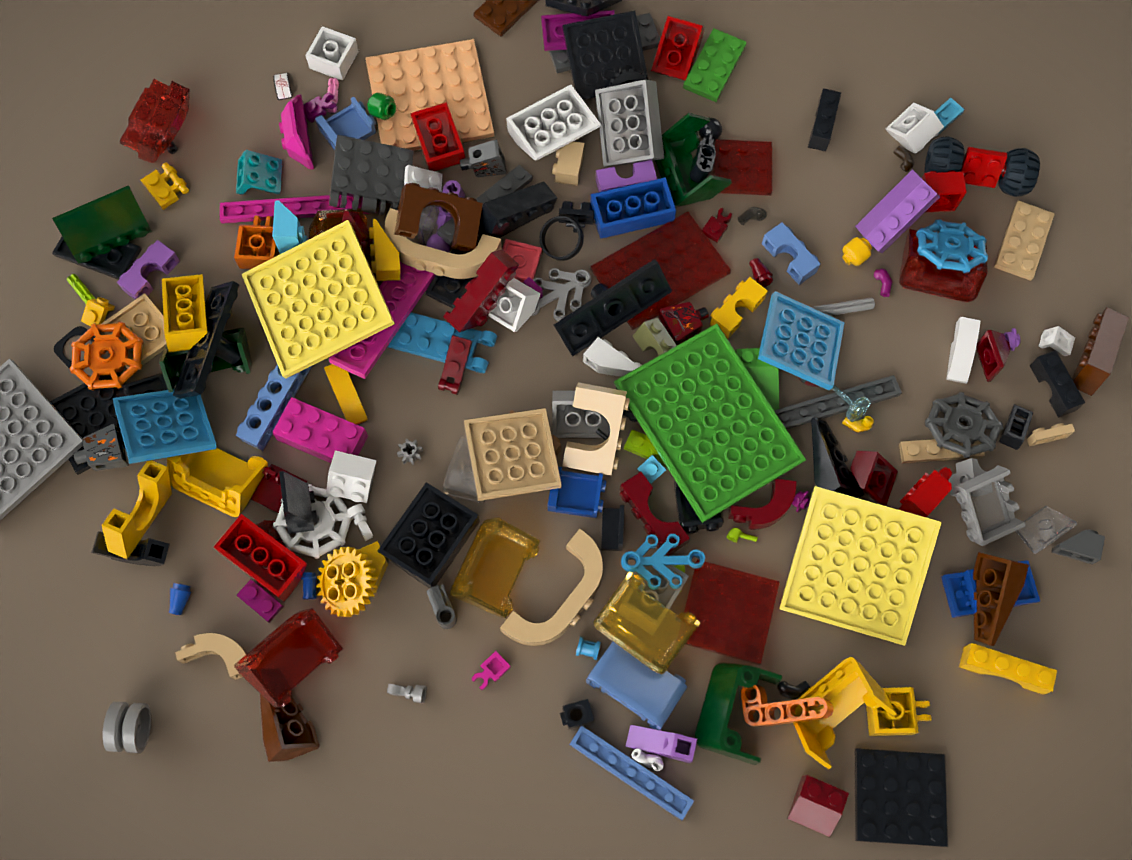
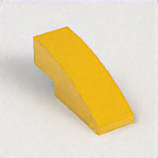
M333 364L324 367L345 419L356 425L367 421L368 418L348 371Z

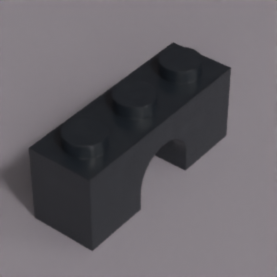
M823 88L808 148L826 152L831 139L841 92Z
M1056 350L1037 357L1030 365L1038 382L1046 381L1052 390V397L1049 402L1058 418L1077 411L1085 404L1083 397Z

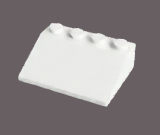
M572 85L506 118L508 133L516 144L535 161L601 127L600 122Z

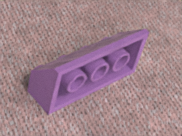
M912 169L855 227L878 252L883 253L940 196Z

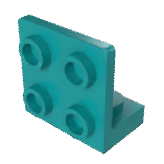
M245 150L238 159L236 194L244 195L251 187L279 194L281 192L282 159Z

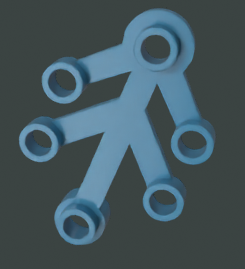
M650 534L635 552L629 551L622 556L621 565L627 572H637L648 582L650 589L656 590L661 585L660 577L652 575L644 567L652 566L669 581L671 588L678 589L682 585V577L674 574L665 565H689L697 569L703 566L705 555L702 551L695 549L687 556H665L671 548L678 546L680 540L678 535L670 534L666 542L651 557H643L649 549L655 548L658 544L657 536ZM674 538L677 542L672 544L669 542V539ZM654 539L655 543L649 544L648 540ZM692 558H698L699 563H693ZM634 560L636 564L629 565L628 561ZM655 579L658 581V584L652 585L650 581ZM678 579L680 583L675 585L672 583V580Z

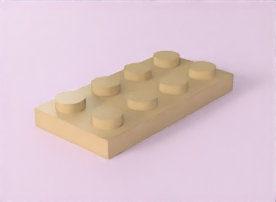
M1018 200L1014 206L994 268L1031 281L1034 278L1055 213Z

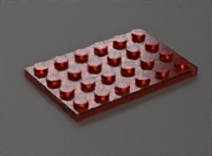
M688 211L675 218V220L664 224L593 264L590 269L599 283H604L611 288L655 259L658 262L673 292L628 320L627 323L632 330L641 326L643 322L658 316L660 309L679 304L731 273L728 265Z

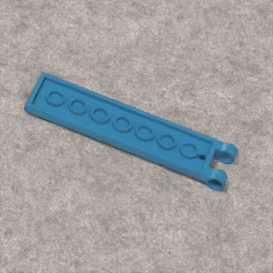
M411 312L387 347L445 363L452 335L473 340L466 369L478 373H486L489 362L483 358H473L478 343L493 347L498 336L491 331H479L472 328L459 333L449 322Z

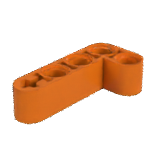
M755 685L751 688L743 687L741 690L743 716L745 722L750 726L764 727L829 718L833 713L832 703L825 698L813 697L768 703L766 690L760 685ZM756 689L757 697L752 700L750 696L751 691ZM798 705H801L803 713L798 717L795 709ZM824 705V709L821 711L811 709V707L815 708ZM777 708L781 710V717L779 719H776L774 716ZM758 710L760 719L755 722L753 715Z

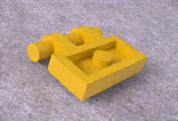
M168 162L162 164L164 173L161 175L157 170H154L140 179L163 210L179 200L176 193L181 191L182 194H187L189 192L184 179L177 175L176 169L170 166ZM170 179L174 182L171 186L167 184V181Z

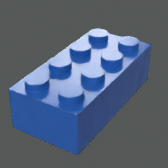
M666 178L591 194L590 203L592 210H594V220L600 239L672 223L675 220L676 209Z

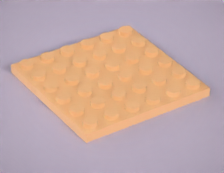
M474 39L365 57L372 95L377 92L391 96L396 104V112L391 118L387 120L376 118L381 144L414 151L422 150L410 113L445 102L448 104L461 143L494 137Z

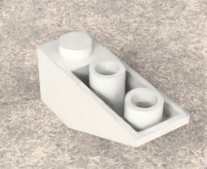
M599 337L583 354V362L600 374L622 377L642 366L638 362L634 363L623 351H617L613 348L609 341L602 340Z

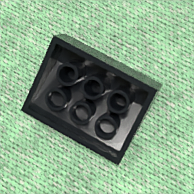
M426 482L380 546L378 552L426 587H434L479 524V515Z

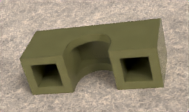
M658 318L643 322L633 335L643 352L654 348L658 356L677 346Z

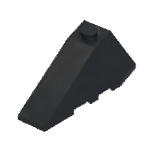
M816 417L812 418L813 464L816 486L856 498L862 497L864 495L863 490L845 464L848 459L837 449L838 442L827 422Z

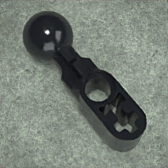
M711 117L709 118L710 122L698 131L702 141L699 142L690 171V178L698 184L704 181L713 169L716 155L713 141H716L722 134L721 123Z

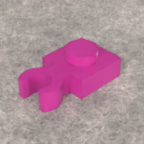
M495 651L480 665L484 671L476 673L472 677V681L475 682L478 678H482L484 683L479 688L484 690L488 686L489 679L496 682L511 666Z

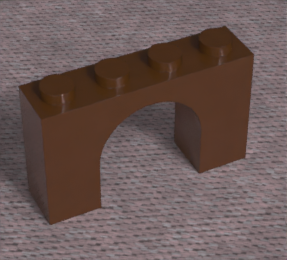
M406 183L401 191L394 234L414 239L418 234L422 210L428 206H440L446 209L454 220L455 230L452 249L469 253L476 248L483 203L477 202L475 198L468 197L465 199L458 197L455 193L446 194L439 192L436 188L426 189L420 187L417 183Z

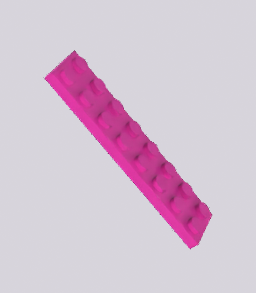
M400 262V280L383 281L379 287L395 324L330 356L329 362L365 379L436 275L425 270L419 271Z

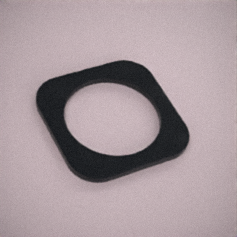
M75 327L54 345V353L69 369L72 361L65 357L63 352L64 345L70 338L82 336L87 331L85 327ZM94 336L90 339L91 343L94 342Z

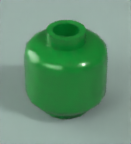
M374 93L367 102L368 111L373 117L387 120L396 112L394 99L383 93Z

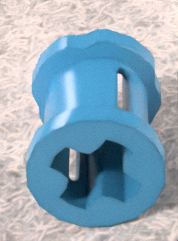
M580 636L576 656L581 654L597 660L601 642L597 641L596 643L584 640Z

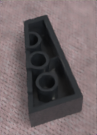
M544 181L485 202L481 211L478 234L480 237L482 234L501 238L536 218L550 213L554 209L557 197Z

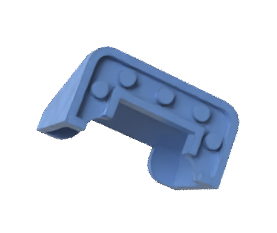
M623 637L620 639L615 638L588 675L586 683L594 689L602 687L601 692L608 694L633 711L643 721L647 718V722L650 724L649 727L661 730L686 691V680L678 674L673 676L631 647L632 644Z

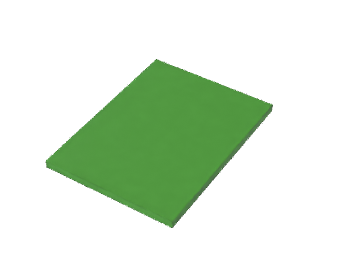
M718 324L711 326L614 381L618 390L627 391L626 398H630V410L702 523L806 461V458Z

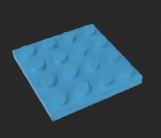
M775 291L771 295L758 359L830 390L834 386L844 322Z
M168 390L113 398L129 464L216 449V441L201 395L179 399L173 396V392L169 393Z

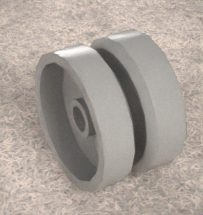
M113 702L109 706L103 726V744L106 751L121 752L124 748L129 753H141L144 751L151 728L149 705L146 703H133L129 706L126 702Z

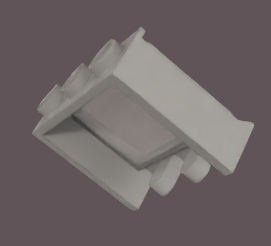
M997 465L990 471L955 485L957 492L955 496L961 505V516L966 522L968 529L967 536L972 542L981 546L1026 526L1025 522L1015 518L1014 512L1019 510V505L1010 500L1008 494L1014 491V487L1011 483L1004 481V477L1011 474L1009 469Z

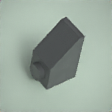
M1087 529L1052 548L1051 552L1093 565L1101 560L1105 536L1099 535L1097 531Z

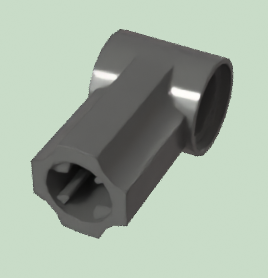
M444 584L431 587L426 592L436 620L441 628L451 629L456 624L457 619ZM445 613L452 615L451 620L448 622L441 621V617Z

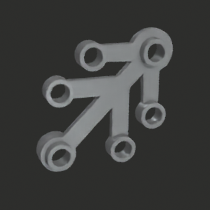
M552 268L549 271V279L551 281L564 279L569 281L566 284L545 281L539 277L535 278L533 281L535 283L540 282L542 289L552 290V292L538 300L535 312L531 316L537 315L540 308L559 298L553 316L556 321H560L565 317L564 309L568 292L574 288L576 289L574 298L570 301V308L572 311L582 306L581 297L583 289L591 284V275L586 270L580 269L575 273H569ZM557 273L558 276L553 277L551 274ZM583 278L585 281L580 282L578 279ZM573 303H578L579 306H578V307H574L572 304H573ZM561 312L563 315L558 317L556 313Z

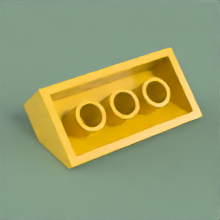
M203 274L162 279L164 335L168 352L190 350L207 334Z

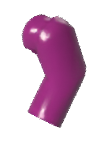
M876 269L874 271V278L882 282L880 295L889 297L893 281L886 269Z

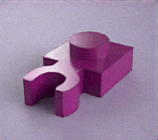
M327 93L323 98L317 96L305 103L304 108L307 120L313 123L316 121L315 118L320 115H327V109H334L337 105L330 101L335 98L334 95Z

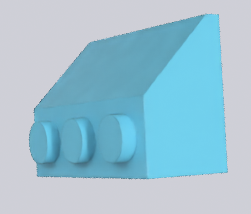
M275 201L272 237L279 253L282 254L307 241L308 237L304 235V227L300 225L298 218L280 201Z

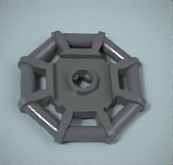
M959 392L957 395L943 399H935L931 412L925 420V426L931 431L940 449L943 447L963 455L964 458H969L972 455L985 451H993L996 448L995 443L999 433L1003 429V423L999 422L989 402L964 395V392ZM955 403L958 404V406L955 407V408H953V406H951V407L949 406V405L955 404ZM940 411L945 413L944 418L938 417ZM982 413L986 415L989 421L983 420ZM966 421L968 426H963L960 423ZM938 426L943 427V433L945 434L944 437L941 434ZM985 429L991 430L989 437L984 434ZM950 439L963 443V446L950 442ZM979 440L982 443L971 447V444H974L975 441Z

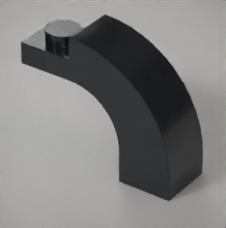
M98 531L91 553L125 563L161 566L165 563L170 544L151 538L140 540L129 558L125 559L107 550L104 533Z

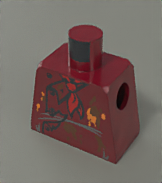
M685 302L660 309L658 318L678 346L701 332L703 326L701 321L709 318V314L705 307L695 310L691 302Z

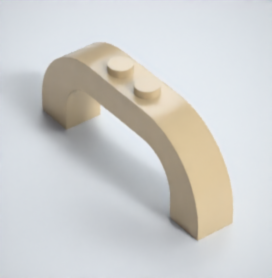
M390 208L385 220V233L398 250L400 262L419 271L432 272L437 276L455 279L478 276L476 274L477 270L489 254L502 249L501 239L482 234L474 250L466 254H452L411 242L406 237L395 235L398 210Z
M581 529L568 542L566 549L576 556L584 567V576L581 582L554 616L546 622L531 623L513 611L500 627L501 632L511 640L529 646L550 643L563 635L571 625L574 627L581 619L579 614L582 610H588L593 604L594 599L592 598L597 592L602 578L603 561L596 543Z

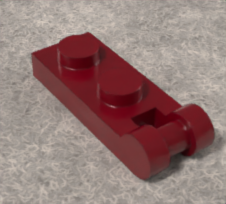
M452 335L442 376L438 384L439 390L445 391L446 389L451 391L452 394L458 395L473 340ZM449 376L455 378L454 383L448 382Z

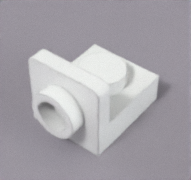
M1059 326L1043 331L1039 347L1042 349L1052 347L1063 356L1071 354L1075 337Z

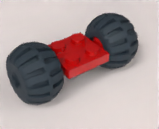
M947 136L937 138L930 144L924 173L930 171L948 172L952 170L963 172L965 184L995 188L998 182L999 188L1004 193L1016 197L1029 194L1034 189L1039 176L1040 159L1036 153L1026 148H1016L1006 153L968 147L964 157L963 144L957 139Z

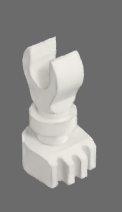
M362 504L349 508L346 512L350 519L355 518L354 523L358 525L364 540L367 541L373 538L372 532L366 523L367 519L362 515L365 513Z

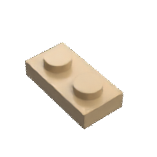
M1064 423L1056 424L1047 430L1045 428H1038L1032 431L1033 434L1027 438V442L1030 447L1068 438L1075 430L1073 424L1064 425Z

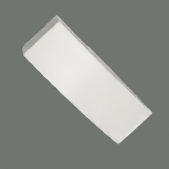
M960 317L956 322L946 380L967 384L977 346L980 320Z

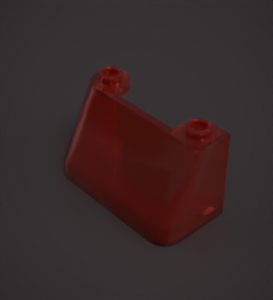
M909 229L899 276L900 285L905 289L958 301L971 302L975 300L988 273L987 261L970 269L968 273L943 268L939 270L930 260L918 254L917 249L919 246L918 237L916 236L918 230ZM971 256L968 257V261L973 259Z
M310 608L299 611L289 617L243 656L234 667L273 707L281 708L290 702L291 690L320 664L326 662L331 664L339 657L338 653L343 648L314 609Z

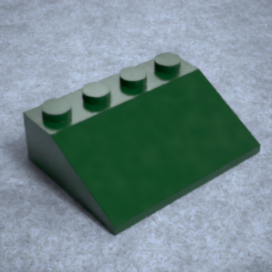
M129 185L52 218L78 264L88 262L99 254H106L115 247L124 246L129 241L142 238L152 232Z

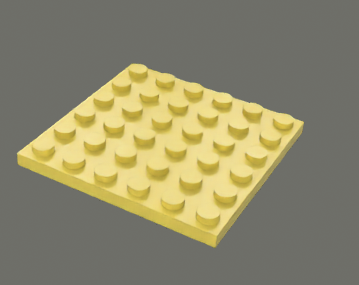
M349 220L242 274L282 377L285 379L395 324Z
M814 486L779 609L905 646L942 522Z

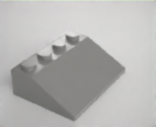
M641 80L595 90L598 120L601 124L599 129L604 167L664 159L656 81Z

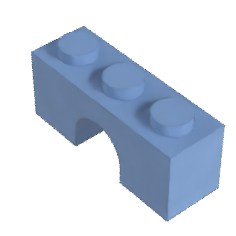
M781 222L764 235L761 244L773 257L783 252L792 255L794 260L790 262L787 272L798 285L817 273L820 266L818 258L806 249V245L801 240L795 237L790 227H786Z

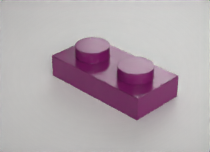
M251 579L236 595L268 623L284 607Z

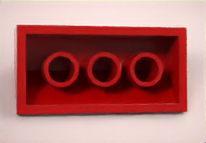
M242 514L214 546L221 555L283 602L298 586L307 566L305 561Z

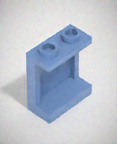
M355 97L351 98L352 104L328 119L325 120L322 115L315 118L319 131L334 151L337 135L365 140L376 133L374 126L376 122L373 116L365 112L366 109L361 101L358 102Z

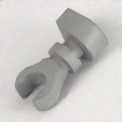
M388 684L387 693L391 695L405 696L406 699L413 697V702L423 704L427 694V687L423 685H416L414 689L413 686L409 685L404 687Z

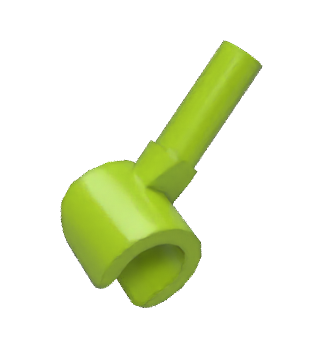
M739 528L731 529L727 535V539L733 542H737L739 537L755 542L758 539L756 536L743 533Z

